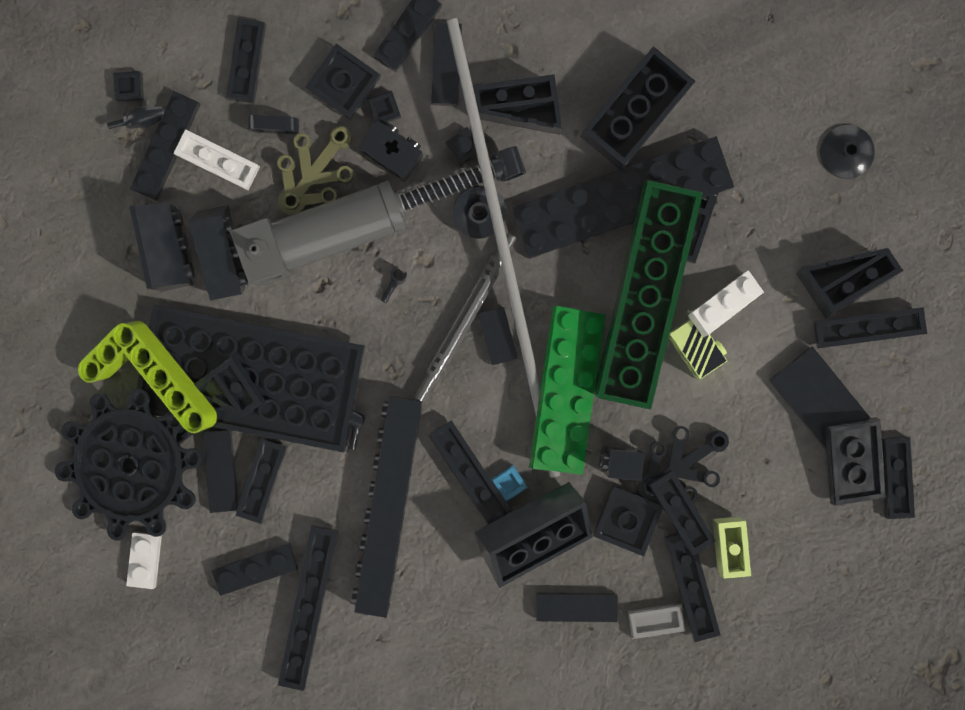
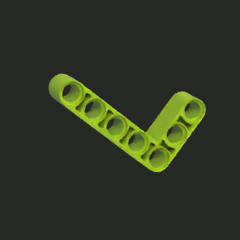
M133 321L118 324L78 366V373L81 379L90 383L110 378L129 360L185 430L197 433L214 426L216 423L217 414L215 409L144 322ZM164 372H165V374H166V376H167V380H165V378H164V374H163ZM181 393L184 396V402L181 399ZM197 414H199L201 417V423L197 418Z

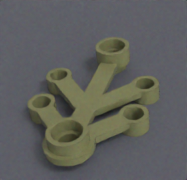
M338 126L331 131L329 144L313 165L311 164L309 150L311 146L310 138L304 133L295 136L294 145L299 152L302 180L296 187L292 171L295 167L294 160L289 155L279 157L277 165L282 170L285 190L278 198V205L285 214L294 215L302 212L306 205L330 202L326 201L324 197L327 192L334 193V198L331 201L338 199L337 192L330 187L323 189L321 193L305 194L312 185L334 182L350 183L353 180L354 173L348 166H342L338 171L321 173L339 149L344 150L351 145L352 135L347 128ZM340 132L345 134L343 141L335 139L336 135ZM300 138L307 139V144L303 147L298 146ZM285 159L291 161V165L288 168L282 167V162ZM342 171H350V177L342 179ZM289 197L296 198L295 205H287Z

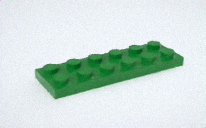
M552 306L529 468L583 475L606 314Z

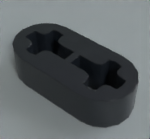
M249 115L248 131L270 134H299V119L289 116Z

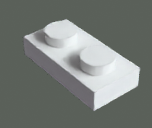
M135 531L132 533L126 586L147 589L156 588L162 535L153 537L148 532Z

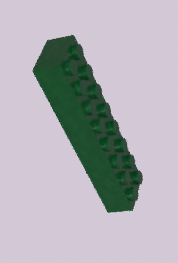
M649 180L643 182L594 394L597 398L651 410L703 195L702 192Z

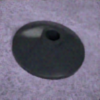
M842 125L834 128L825 136L821 144L820 156L824 167L832 175L842 179H852L862 175L870 168L874 160L875 148L871 137L866 131L857 126ZM847 146L854 148L853 155L847 153Z
M478 185L464 190L457 197L453 206L452 215L456 227L461 233L470 238L482 239L493 235L494 228L484 186ZM497 192L504 223L506 205L501 195ZM482 206L481 212L473 213L474 207Z

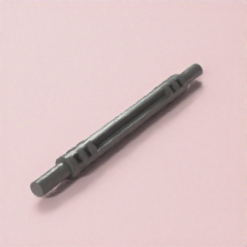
M507 233L508 245L511 250L517 238ZM499 250L495 256L490 257L425 371L427 375L414 396L416 399L424 402L436 379L440 380L503 268Z

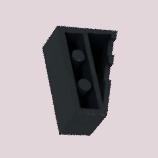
M555 74L473 85L480 120L560 135L562 126Z
M884 248L844 259H835L817 265L803 266L796 274L826 319L896 278L903 272V269L889 248Z

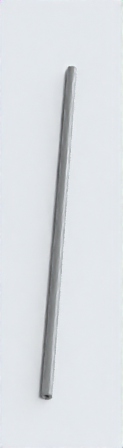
M454 18L447 20L448 30L535 414L537 415L541 388L459 23L458 19ZM549 471L550 478L558 477L560 472Z

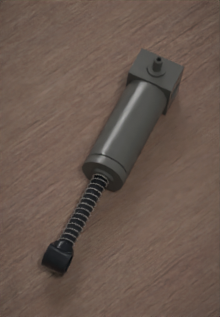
M517 146L496 152L490 158L493 178L497 181H509L526 173ZM476 165V168H469L468 171L462 170V173H455L454 176L449 175L445 179L442 177L440 181L435 180L432 184L429 182L428 185H422L418 189L415 187V190H408L407 193L402 192L401 195L397 190L393 192L388 180L275 222L265 218L232 230L230 233L248 283L261 287L294 275V269L394 234L395 231L405 230L406 226L403 217L406 216V210H413V207H420L422 204L426 205L430 201L433 203V200H440L441 197L446 198L449 194L460 193V190H466L477 184L480 185L483 182L480 167Z

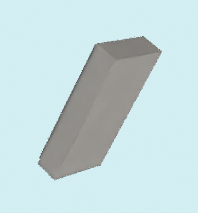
M681 603L627 610L632 639L686 631Z

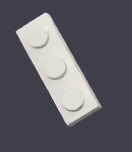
M186 129L174 152L176 156L248 191L260 168L259 165Z
M748 270L688 314V317L703 337L708 336L764 293V291Z

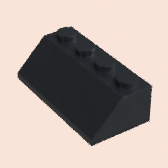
M570 482L555 488L553 491L474 532L479 550L499 588L593 537L586 501Z

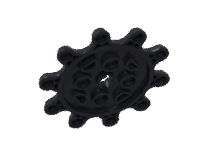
M143 389L133 390L129 395L127 405L122 409L115 408L105 394H94L89 402L93 413L91 423L83 426L77 422L68 421L61 428L63 438L73 445L75 454L71 460L58 463L54 473L58 480L75 482L80 488V496L72 505V513L77 519L81 520L88 518L94 512L103 513L108 521L107 534L115 541H119L126 536L128 526L133 521L143 523L151 536L159 537L165 533L167 528L164 518L166 506L176 505L185 510L193 507L196 501L195 494L184 485L182 475L186 470L194 469L201 465L203 461L202 453L196 448L186 449L180 446L177 441V432L183 426L171 411L160 418L152 415L149 409L150 396ZM127 457H130L135 463L136 468L133 471H128L124 466V461Z

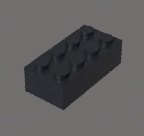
M653 46L584 128L580 137L619 170H623L696 81Z

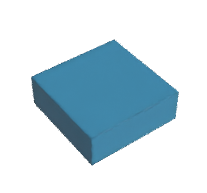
M511 465L491 479L506 502L528 488L514 465Z

